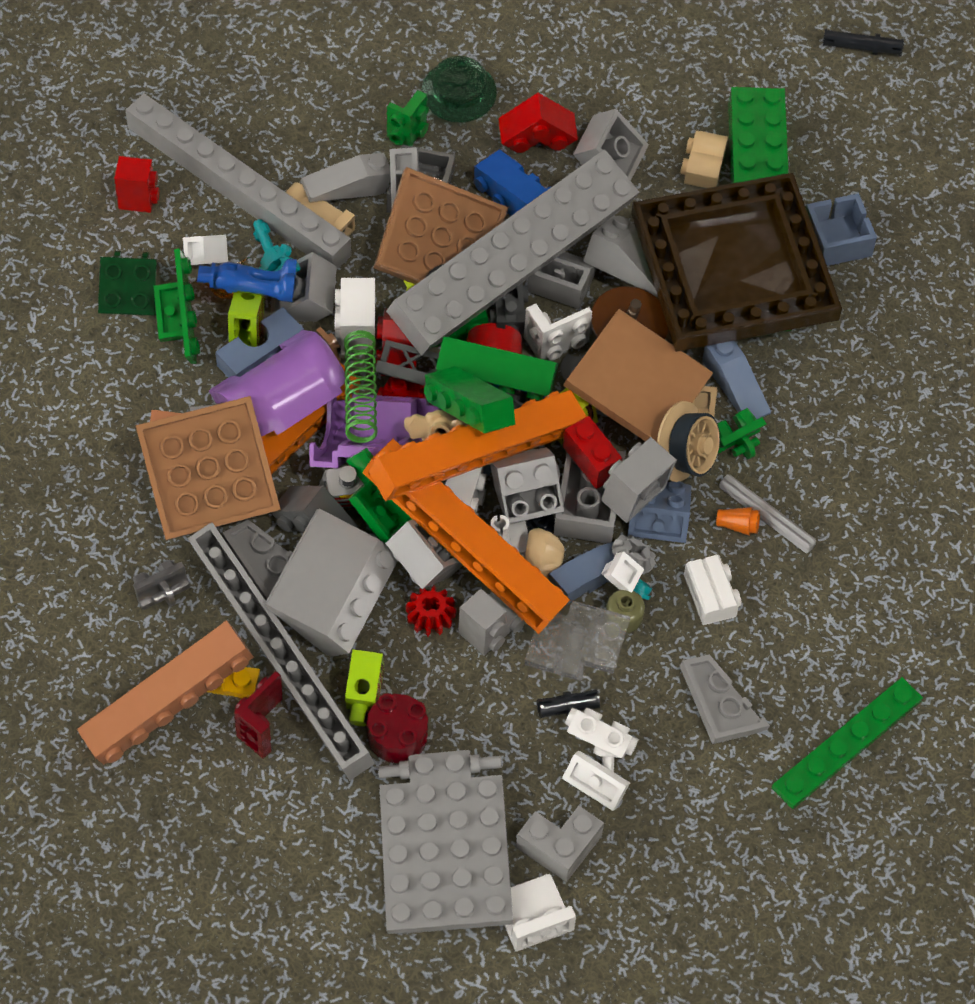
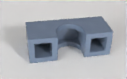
M282 307L261 321V334L266 340L263 345L251 347L237 337L215 352L216 364L228 378L232 375L241 377L281 351L282 349L279 345L304 330V328Z

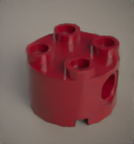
M386 693L381 695L369 711L367 720V739L373 752L379 758L391 763L408 761L409 756L422 753L427 744L428 716L425 705L404 694Z

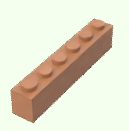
M226 620L80 726L77 731L97 760L103 765L114 763L131 746L144 742L148 738L149 733L157 727H163L170 723L174 715L179 711L195 705L201 695L208 690L211 691L218 688L230 674L243 670L254 656L236 630Z

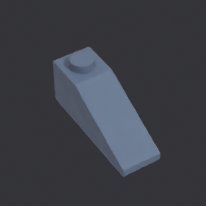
M735 340L705 346L702 362L707 369L713 372L712 376L739 413L748 408L756 420L771 414V410L751 367Z

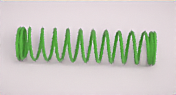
M357 330L349 333L344 339L346 361L345 434L353 442L366 443L375 439L378 432L376 426L377 419L375 418L377 416L375 409L377 407L375 400L377 398L375 392L377 387L375 384L376 359L374 357L376 355V350L374 349L376 339L370 332ZM361 337L368 338L373 342L371 346L357 344L350 347L348 345L353 339ZM357 346H367V347H368L367 349H363V350L353 349V348H355V347H357ZM362 354L370 356L367 359L354 358V356ZM354 359L358 362L351 364L349 363V360ZM373 359V363L367 361ZM358 363H366L370 366L361 368L353 365ZM351 367H353V368H355V369H359V370L354 371V372H352V373L349 371V369H350ZM373 367V372L365 370ZM357 372H368V373H370V375H368V376H357V375H354V373H357ZM372 375H373V377H374V378H373V381L370 380V379H366V378H368V377H370V376H372ZM350 376L360 378L353 381L349 380ZM365 380L371 383L360 385L354 382ZM352 384L358 386V388L351 390L349 386ZM372 384L374 385V389L366 387ZM359 389H367V390H370L371 392H369V393H356V392H354V391L359 390ZM353 393L361 396L350 398L349 395ZM371 393L374 394V397H373V398H371V397H369V396H364V395H369V394H371ZM358 398H368V399H371V400L368 401V402H357V401H355V399H358ZM351 402H354V403H357V404H364V405H357V406H355V407H351L349 404H350ZM371 402H374V406H373V407L370 406V405H365V404H369V403H371ZM369 407L371 409L366 411H359L355 408ZM353 410V411H355V412L363 413V414H357V415L351 416V415H350V412ZM374 411L373 416L371 414H366L367 412ZM358 416H370L371 418H370V419H356L355 417H358ZM367 424L371 427L363 429L354 427V425ZM352 427L356 430L365 431L373 428L375 431L369 437H357L349 429Z

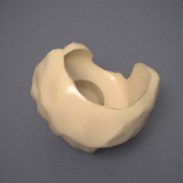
M535 528L528 533L524 558L537 567L548 579L549 573L562 566L565 549L554 534L541 528Z

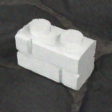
M718 554L706 557L703 560L698 559L688 562L685 566L684 577L702 625L736 617L738 608L741 606V597L739 591L731 587L732 575L729 565L727 563L723 564Z

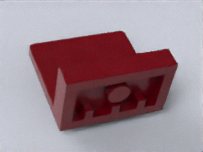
M277 671L270 677H264L258 683L256 691L249 698H242L234 710L236 737L262 759L272 751L270 723L265 716L283 700L281 675Z

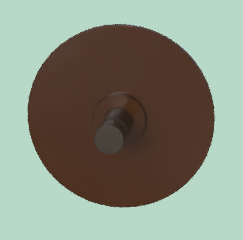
M628 286L610 289L596 300L592 308L591 325L596 339L618 309L663 339L667 337L669 329L660 302L655 296L645 290Z

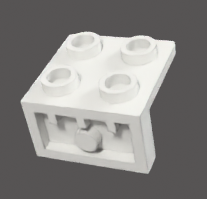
M533 304L526 308L524 339L537 358L549 359L550 361L556 360L564 351L571 348L580 349L587 343L590 336L592 310L587 307L551 324L548 314L542 312L537 304Z
M550 874L511 887L513 924L504 926L515 952L574 931L576 915L572 906H564Z

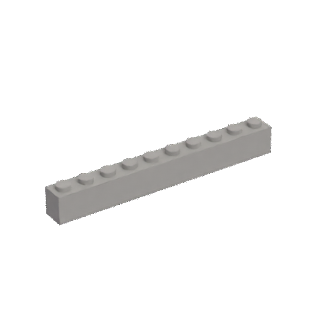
M145 93L126 109L127 125L131 131L257 220H263L271 230L306 255L314 252L337 266V269L351 257L350 237Z
M213 522L188 537L187 539L274 670L281 675L282 682L348 780H352L373 766L375 763L368 750L277 616L264 606L266 600Z

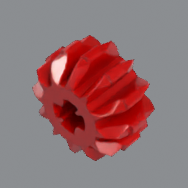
M433 585L431 591L420 588L419 594L412 592L410 602L406 604V612L408 614L407 621L409 624H414L416 633L425 628V634L429 637L431 629H435L439 635L443 633V627L450 629L452 619L456 617V609L454 608L455 600L453 597H447L448 592L446 588L437 592V588Z

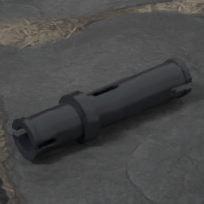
M825 29L823 46L870 51L872 55L885 53L902 56L904 39L880 37L881 34L876 33L875 36Z

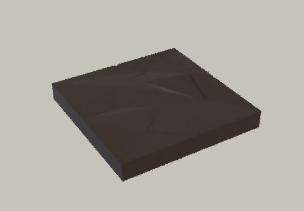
M794 173L633 202L631 215L676 352L840 320L842 307Z

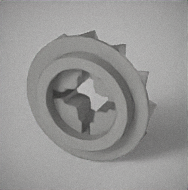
M631 534L628 537L620 535L612 544L614 557L616 553L624 551L644 568L642 574L650 572L656 564L655 553L650 551V545L642 543V539L637 540Z

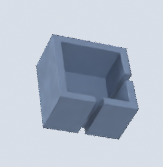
M859 193L835 198L831 219L829 220L832 205L830 199L806 205L827 266L873 255L877 236L869 217L866 218L867 212Z

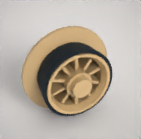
M687 401L677 402L667 411L658 432L657 443L677 459L669 478L670 481H684L690 475L704 476L713 467L719 451L720 433L717 421L709 413H700L694 404Z

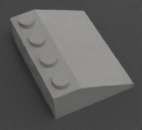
M316 509L264 606L325 655L334 657L349 654L389 579L397 560L392 556L389 547L378 538L322 509Z

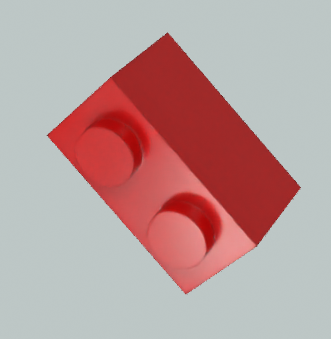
M119 156L114 177L118 209L151 213L153 204H158L160 189L156 187L158 172L153 171L152 159Z
M590 416L567 427L564 431L563 448L595 489L603 486L610 477L608 471L618 460L622 461L621 455Z

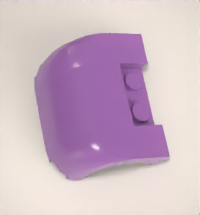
M306 330L298 332L281 343L279 346L282 350L241 377L232 375L210 389L209 392L216 404L251 396L261 436L275 431L276 435L340 395L342 393L340 387L345 383L346 379L345 371L329 345L316 332Z
M352 394V398L361 396V395ZM364 395V396H369V397H371V398L374 397V395ZM377 395L375 399L377 402V407L375 408L377 411V416L375 417L378 428L377 436L370 442L357 443L348 439L345 434V400L337 401V397L327 403L326 432L321 447L318 449L315 442L309 443V466L339 468L346 463L349 457L366 447L375 456L392 439H395L400 445H405L411 441L416 443L422 442V438H410L409 433L404 427L405 418L414 414L425 416L428 412L441 409L434 405H429L426 398ZM368 398L355 399L357 402H368L371 400ZM351 402L349 405H350L351 407H355V406H357V405H364V404H357V403ZM371 402V403L365 404V405H370V406L373 407V406H374V402ZM358 407L355 409L359 411L370 410L371 408ZM353 410L350 412V415H351V416H354V415H357V414H363V413L355 412V411H353ZM374 411L367 412L366 414H371L373 416ZM358 416V417H355V418H356V419H370L371 417H370V416ZM367 424L354 425V427L363 429L371 427ZM352 427L349 429L357 437H369L375 431L373 428L365 431L356 430Z

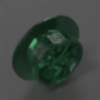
M453 56L444 59L427 74L422 84V92L427 94L429 111L435 116L450 122L462 123L479 119L490 111L497 96L496 84L492 76L479 62L466 56Z

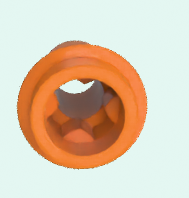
M753 507L718 509L716 526L750 536V533H758L760 510H753Z

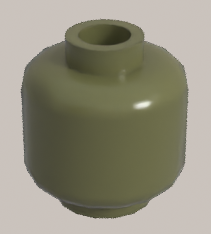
M618 590L609 597L606 605L605 616L608 625L620 633H631L637 630L644 618V600L635 591Z

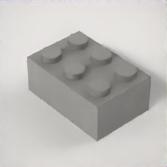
M617 451L623 458V462L625 460L626 452ZM567 453L560 489L564 512L556 513L554 535L606 544L611 543L616 513L601 501L605 489L603 486L595 489Z

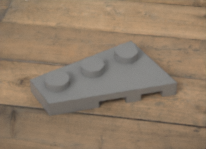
M247 519L223 532L222 536L267 601L293 552L282 548L275 542L273 537Z
M710 654L682 660L680 669L712 744L768 730L770 725L767 721L757 716L751 708L752 704L746 697L742 698L732 686L733 681Z

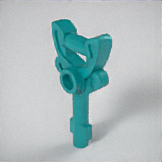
M260 219L254 221L255 231L253 235L255 240L261 243L264 250V255L260 262L262 266L258 269L267 271L280 270L287 259H293L289 257L292 252L291 247L286 244H282L281 247L279 245L273 246L269 236L271 230L268 224ZM298 262L296 272L300 271L301 269Z

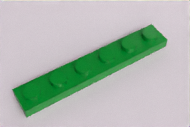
M901 677L772 785V789L794 809L920 704L923 697Z

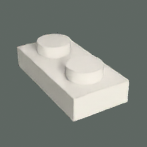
M577 751L574 754L562 777L563 780L612 811L618 807L630 782L581 751Z

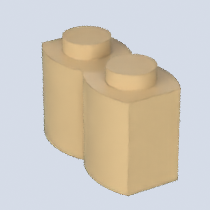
M696 130L694 138L689 137L686 153L690 154L689 159H683L680 173L685 175L684 184L703 188L717 187L727 146V136Z

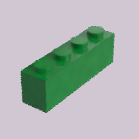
M443 336L436 370L439 371L456 366L487 383L499 385L498 389L506 393L515 394V390L518 389L527 391V398L542 400L544 396L552 393L558 363Z
M456 366L425 374L426 385L424 386V395L427 401L485 434L516 425L513 396Z

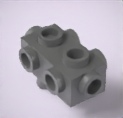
M521 283L495 302V310H490V323H496V328L505 329V325L517 329L520 334H524L526 315L524 302H528V285L523 286V283Z

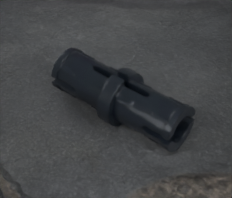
M596 689L572 694L570 691L563 692L561 696L537 699V711L540 718L558 714H566L568 716L572 708L579 711L585 710L586 707L589 709L600 708V698Z

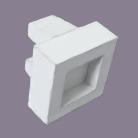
M623 551L616 553L614 559L605 565L601 574L619 590L633 592L644 568Z

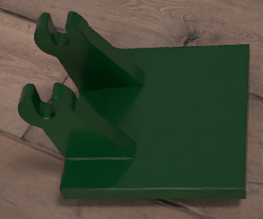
M115 251L113 257H100L98 313L154 316L155 297L153 286L156 285L157 259H148L149 252H143L141 259L120 258L122 257L121 251Z

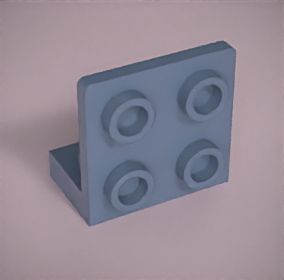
M681 481L668 482L666 488L629 521L628 536L631 534L639 538L686 543L690 517L691 485Z

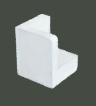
M226 235L183 238L184 255L190 258L191 265L228 262Z

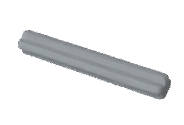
M727 474L721 480L720 489L744 507H753V510H760V519L803 552L809 553L816 545L814 537L732 475Z

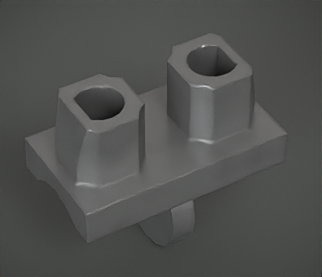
M169 559L160 564L158 573L149 576L148 573L142 572L133 577V587L142 610L164 600L171 607L176 604L174 595L191 588L186 576L185 566L182 562L175 564Z

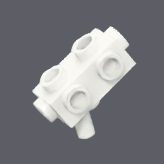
M587 707L584 713L572 708L565 721V724L569 726L567 732L595 745L593 753L601 756L602 765L614 772L615 757L623 759L626 754L631 756L639 739L628 734L630 728L616 721H613L611 726L600 721L603 715Z

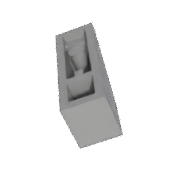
M384 153L358 155L301 178V183L309 202L377 196L385 193L390 183V165Z

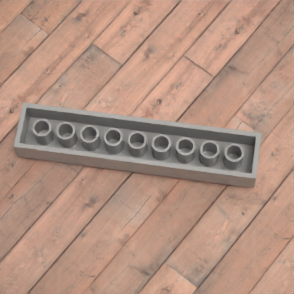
M604 149L392 302L386 312L420 355L423 356L441 343L443 336L449 337L627 207L640 192Z

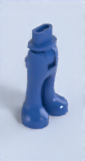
M287 259L278 271H267L232 262H225L216 266V263L212 262V266L199 265L197 282L209 283L210 288L223 289L227 293L242 291L275 297L284 302H293L297 259Z

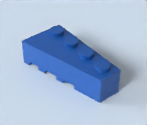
M500 149L475 165L474 184L476 188L482 193L486 192L492 201L508 207L507 213L509 217L551 188V186L548 188L543 187L539 177L535 174H525L523 166Z

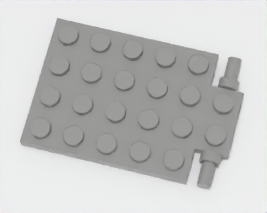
M470 750L414 754L409 756L408 761H399L398 765L378 766L379 778L401 777V780L410 779V783L379 785L387 934L513 924L502 775L472 777V774L481 773V770L502 768L501 756L479 757V755H470Z

